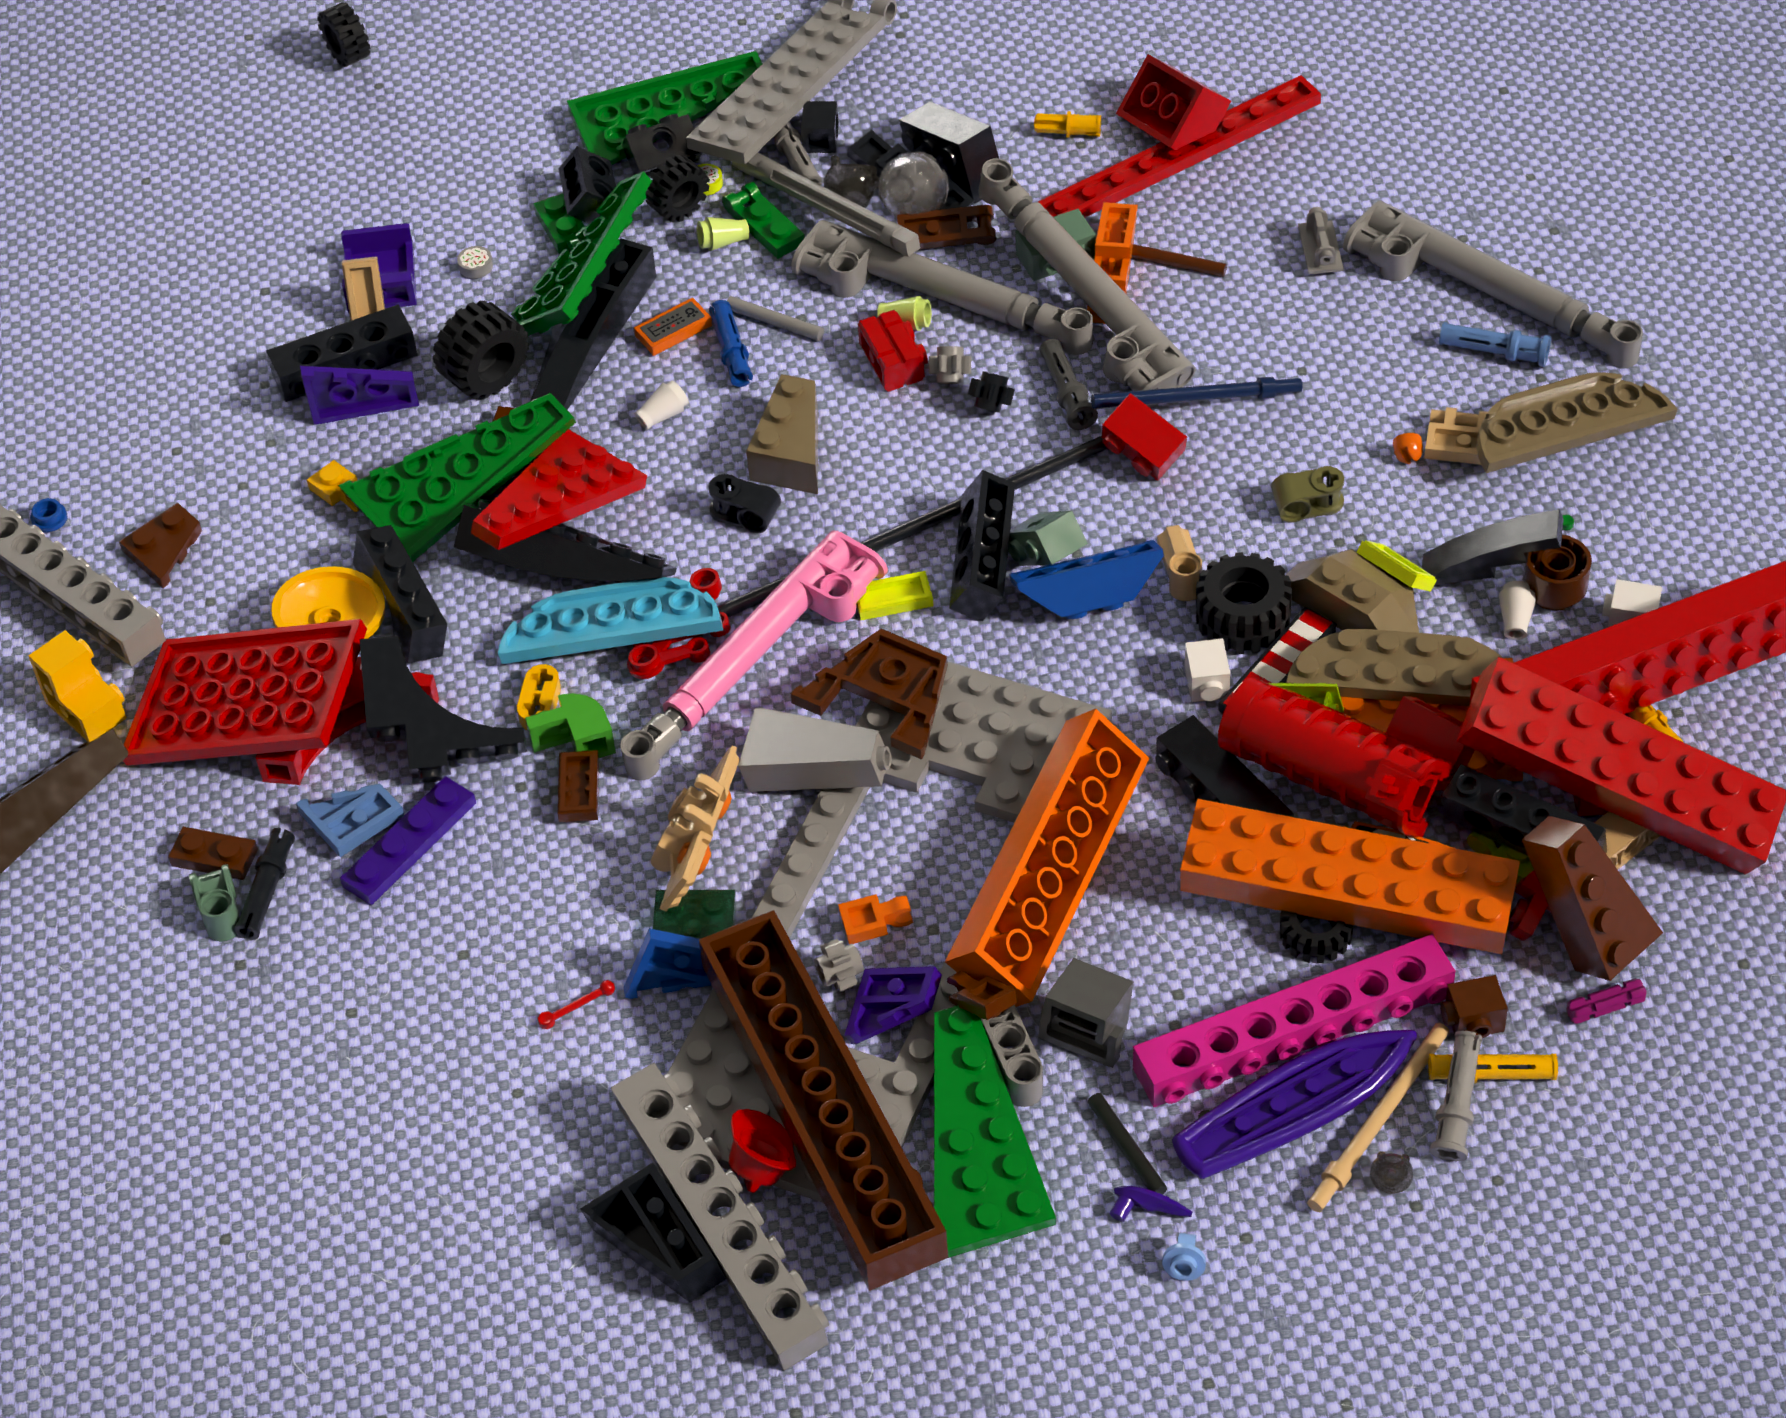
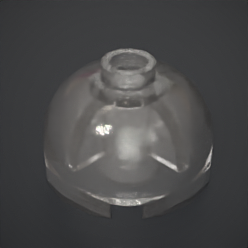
M923 152L903 153L889 161L881 171L878 182L879 197L885 209L897 218L898 214L914 216L938 210L946 203L949 191L948 177L945 170L940 169L939 165L935 162L937 160L932 155Z

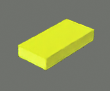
M1365 540L1361 542L1356 552L1411 588L1431 591L1437 581L1433 575L1384 544Z
M926 571L874 580L866 587V593L856 603L860 620L934 607Z

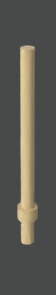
M1435 1023L1338 1160L1331 1161L1321 1174L1322 1182L1307 1201L1308 1206L1313 1211L1322 1212L1335 1192L1342 1191L1351 1179L1352 1168L1428 1063L1429 1054H1435L1449 1034V1029L1444 1024Z

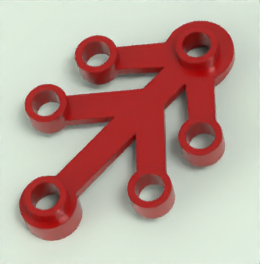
M702 568L695 571L690 577L692 588L702 593L706 591L714 600L719 597L722 584L716 570ZM719 612L723 623V631L711 632L710 635L713 637L725 636L731 629L728 616L724 612ZM698 635L653 641L652 644L647 642L633 644L634 648L629 653L627 668L631 676L637 679H649L658 675L665 665L686 658H689L694 663L704 662L711 655L707 640L702 637L693 638L685 645L668 649L672 643Z

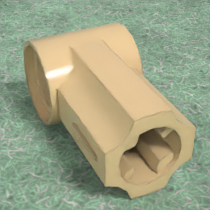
M1179 525L1166 527L1165 531L1157 535V544L1163 548L1164 557L1162 560L1169 578V592L1172 597L1180 601L1196 599L1197 582H1199V575L1202 572V559L1195 552L1188 530L1181 528Z

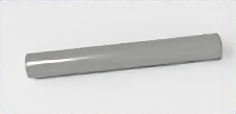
M732 296L727 299L733 312L820 341L823 337V327Z

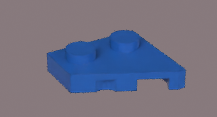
M649 928L624 985L625 998H638L637 991L662 987L663 993L679 991L685 987L699 988L711 986L702 966L699 939Z

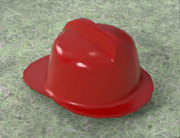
M740 1109L732 1114L731 1129L733 1142L729 1154V1166L743 1178L748 1192L754 1193L760 1186H772L781 1179L787 1170L796 1168L792 1140L780 1123L772 1117L752 1109Z

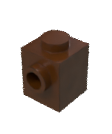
M1496 975L1447 984L1446 1000L1441 1002L1440 1009L1445 1026H1451L1454 1035L1457 1031L1475 1032L1476 1035H1481L1483 1039L1490 1034L1505 1032L1508 1007Z

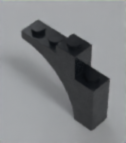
M399 636L360 639L366 729L371 738H377V741L380 742L396 741L400 739V735H406L408 765L413 779L419 778L420 782L425 783L442 780V776L451 775L450 760L457 759V763L461 764L475 763L480 761V757L495 756L499 760H509L517 758L519 756L518 753L527 752L526 736L523 727L501 728L474 723L449 712L426 694L407 667Z

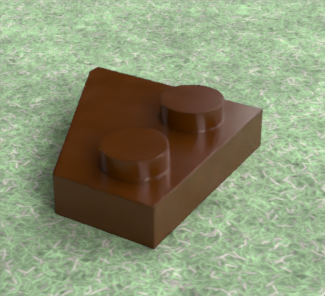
M176 503L120 540L119 544L122 552L164 588L171 581L169 573L174 565L183 562L188 554V548L195 543L202 529L200 522L179 503Z

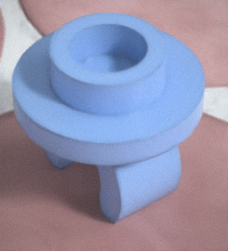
M1179 1233L1178 1243L1170 1246L1164 1252L1162 1265L1171 1277L1189 1281L1199 1278L1204 1273L1206 1257L1199 1248L1195 1247L1196 1235Z

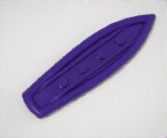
M1385 1030L1358 1034L1317 1047L1282 1064L1238 1091L1174 1135L1172 1144L1178 1158L1192 1174L1199 1179H1205L1272 1151L1332 1122L1373 1095L1393 1076L1407 1057L1417 1038V1032L1415 1030Z

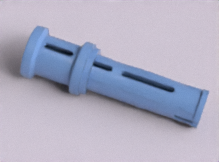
M1444 322L1440 331L1439 344L1502 354L1511 362L1520 359L1537 362L1539 367H1545L1550 352L1551 336L1545 335L1543 338L1522 335L1519 330L1505 334Z

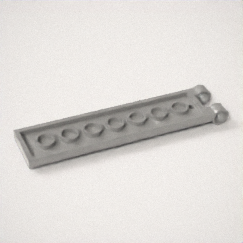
M828 0L818 12L686 137L687 148L745 165L803 108L807 101H810L886 25L892 24L897 12L896 1L873 0L870 13L868 14L852 10L855 0Z

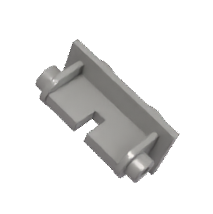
M1313 207L1307 214L1306 223H1298L1308 274L1343 271L1344 268L1333 221H1328L1327 213L1322 208Z

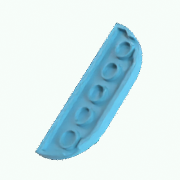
M668 577L627 581L565 591L535 603L531 606L533 612L525 616L518 624L516 621H513L501 639L498 656L501 664L522 662L723 631V623L718 607L711 595L706 591L702 593L692 588L688 581Z

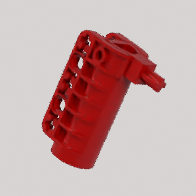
M1255 677L1246 679L1236 689L1225 708L1218 730V745L1221 749L1244 760L1262 765L1264 769L1286 776L1294 783L1312 788L1320 795L1331 797L1340 801L1346 807L1368 814L1370 818L1383 825L1398 830L1405 835L1415 837L1424 836L1429 822L1423 817L1438 781L1442 782L1444 778L1449 779L1455 765L1444 758L1301 694L1268 684Z

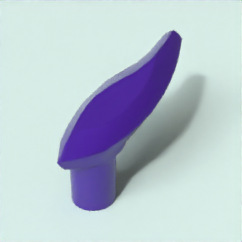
M1119 1186L1114 1188V1193L1118 1196V1199L1109 1214L1120 1222L1125 1221L1133 1205L1147 1211H1160L1177 1216L1192 1217L1193 1212L1160 1193L1136 1186Z

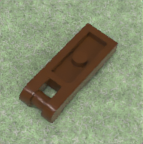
M990 205L897 215L899 225L918 234L921 247L919 250L974 243L989 245L997 240L996 230L991 225L994 213ZM967 222H976L978 227L968 228Z

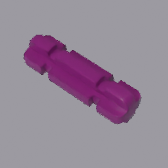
M1634 978L1623 982V987L1617 984L1587 994L1588 999L1581 996L1569 1000L1566 1010L1571 1021L1578 1024L1590 1020L1589 1015L1596 1018L1626 1008L1625 1003L1632 1006L1644 1002L1647 992L1642 981Z

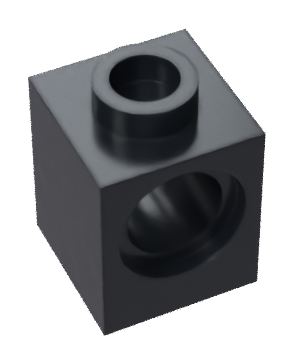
M807 101L803 105L802 146L807 153H836L839 131L837 101Z

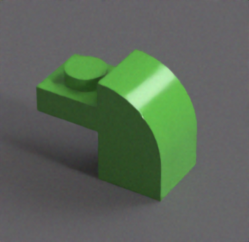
M574 693L558 695L559 708L542 711L525 718L534 753L568 742L572 743L575 752L598 750L599 758L616 753L612 728L603 707L596 700L586 695Z

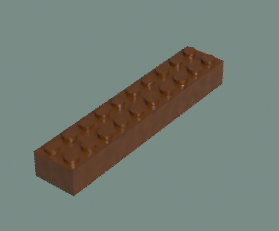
M772 910L699 939L703 969L868 1290L871 1291L947 1259L946 1230L775 911Z

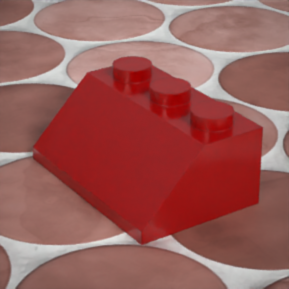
M1147 54L1116 114L1168 147L1177 150L1215 132L1220 121L1225 116L1231 100L1175 67Z

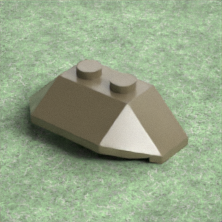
M1353 549L1299 562L1285 575L1289 576L1291 580L1292 601L1337 623L1336 627L1340 630L1374 629L1419 633L1413 588L1356 553Z

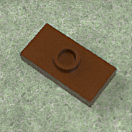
M598 750L559 752L557 812L559 822L598 820Z

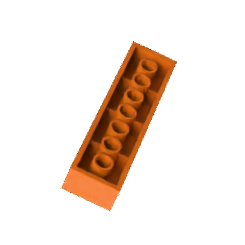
M1097 709L1066 720L945 960V963L956 972L963 971L977 981L989 976L1015 988L1017 997L1015 1007L1033 1001L1149 761V757Z
M1197 799L1180 868V891L1279 911L1294 912L1299 915L1324 920L1342 921L1345 924L1415 938H1423L1433 934L1437 942L1502 955L1520 861Z

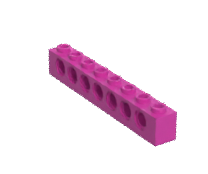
M1431 934L1133 1046V1070L1153 1107L1165 1103H1176L1188 1094L1204 1088L1213 1089L1221 1085L1225 1080L1241 1074L1249 1075L1255 1073L1262 1066L1278 1060L1292 1059L1304 1050L1315 1046H1323L1349 1033L1366 1031L1374 1024L1391 1017H1403L1411 1010L1428 1003H1440L1446 999L1447 984L1454 983L1456 971L1434 935ZM1328 1008H1336L1339 1010H1330ZM1291 1022H1299L1302 1024H1292ZM1254 1036H1261V1037H1264V1038H1260V1039H1259V1038H1254ZM1217 1050H1223V1051H1226V1052H1225V1053H1218V1052H1215V1051H1217ZM1185 1064L1188 1067H1179L1177 1065Z

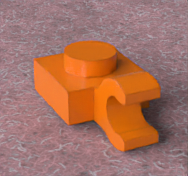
M877 894L838 904L849 944L888 935L886 925L905 927L913 923L907 896H898L887 902L879 903Z

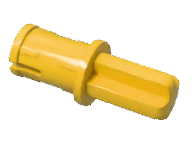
M1067 111V115L1038 113L1034 118V130L1037 133L1066 134V138H1070V135L1100 137L1101 115L1071 114V111Z

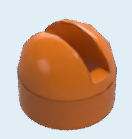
M1404 433L1393 439V449L1396 458L1405 464H1410L1411 459L1418 461L1423 454L1422 437L1417 433Z

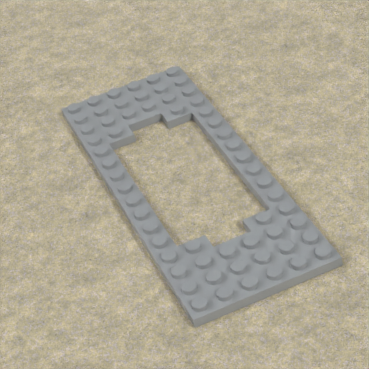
M948 662L925 755L922 759L891 747L890 736L899 726L905 715L869 701L856 726L878 730L884 746H888L890 749L891 766L889 770L885 771L884 783L918 792L929 770L981 785L982 787L974 801L975 811L1015 823L1066 720L1097 709L1111 722L1112 710ZM870 787L821 789L752 918L774 910L790 939ZM945 962L940 970L942 977L932 1010L917 1016L895 1062L848 1048L901 1147H903L934 1084V1012L955 1006L949 1001V996L958 992L954 985L947 983V978L957 972ZM713 988L668 1072L672 1075L681 1091L677 1099L683 1107L688 1104L691 1105L702 1125L697 1130L703 1139L709 1136L713 1139L722 1155V1159L718 1160V1163L722 1168L729 1170L732 1169L729 1166V1154L733 1142L731 1129L733 1113L740 1109H752L772 1117L783 1127L784 1125ZM658 1110L654 1112L651 1117L660 1118L664 1116L668 1112V1110ZM684 1141L678 1142L673 1145L671 1150H682L689 1143ZM793 1144L796 1168L787 1170L773 1186L824 1203Z

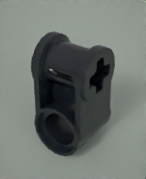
M729 474L718 475L709 482L708 490L713 498L709 507L711 517L718 522L741 527L752 533H763L781 505L780 495L767 485L749 482Z

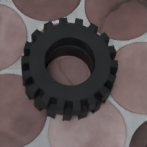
M479 301L477 304L474 302L467 304L465 309L460 308L456 311L455 315L446 321L443 330H440L437 336L438 341L434 343L433 347L435 354L432 357L433 363L436 364L435 369L465 395L473 399H478L479 397L482 399L488 398L491 393L495 395L504 386L507 387L512 382L513 377L517 376L520 372V367L525 363L527 357L525 353L529 350V343L527 342L529 337L527 332L524 331L525 328L492 302Z
M1243 552L1235 553L1234 557H1229L1228 555L1221 556L1220 562H1210L1207 565V570H1202L1199 575V582H1197L1196 624H1199L1201 635H1207V640L1223 638L1225 650L1227 652L1229 649L1236 650V654H1244L1246 650L1257 653L1260 652L1261 647L1268 648L1290 624L1292 600L1290 577L1285 576V569L1281 565L1274 566V560L1268 557L1261 559L1260 554L1251 553V556H1245ZM1246 601L1251 602L1253 604L1242 605L1236 604L1234 602Z

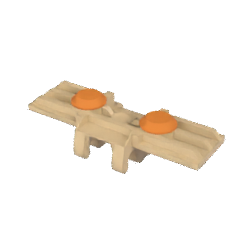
M733 745L726 751L710 777L700 773L697 775L694 783L696 788L690 786L688 789L683 788L680 795L676 796L669 811V825L663 832L651 858V865L655 869L662 872L671 871V877L660 909L665 912L668 908L679 905L682 896L686 895L689 886L693 885L697 875L704 871L711 857L709 843L713 837L717 820L724 816L731 803L732 797L729 788L740 760L736 754L737 747Z

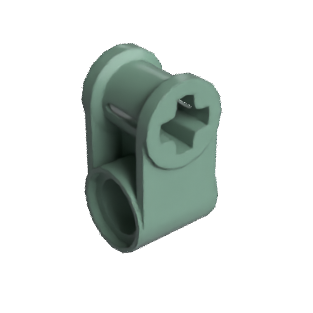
M228 864L222 865L221 870L199 876L195 873L189 874L193 895L209 938L219 942L233 939L237 935L234 928L238 923L240 915L235 899L237 895Z

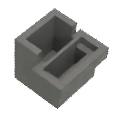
M1073 958L1045 996L1044 1006L1041 1010L1038 1038L1113 1068L1120 1058L1122 1037L1127 1030L1134 981Z

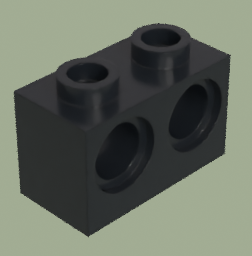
M577 146L558 170L567 215L590 224L594 219L600 217L596 210L613 191L616 184L610 160Z

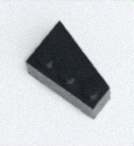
M931 101L899 119L902 129V142L911 153L920 160L926 157L975 200L974 204L982 200L979 196V185L983 164L987 160L999 158L990 125Z
M654 1163L649 1164L580 1208L593 1231L690 1303L726 1280L713 1254Z

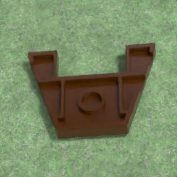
M881 628L846 652L844 660L831 669L825 667L816 673V679L804 688L801 685L796 687L790 693L791 703L822 716L841 689L850 691L905 715L904 719L890 736L891 747L922 759L925 755L948 667L947 656Z

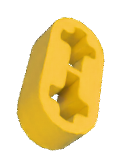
M539 664L530 668L525 675L517 704L519 723L525 730H527L525 718L533 715L536 705H540L541 709L536 714L556 709L561 684L559 674L553 666ZM547 680L544 682L542 691H539L537 686L541 685L542 681Z

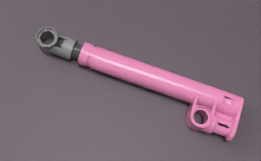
M832 530L676 690V693L672 694L663 703V714H655L641 730L631 731L622 738L620 748L627 774L635 780H647L656 775L659 770V760L682 737L681 730L690 731L808 608L834 622H844L852 618L856 613V603L866 593V587L874 578L881 579L887 574V565L879 554L844 533Z

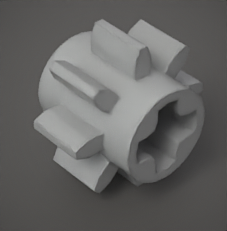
M937 347V356H929V373L937 374L938 384H962L963 374H971V356H964V347Z
M835 939L821 945L820 948L823 955L815 958L814 963L823 985L827 987L834 984L835 989H839L840 992L858 985L855 975L864 972V967L854 944L844 946L843 941Z

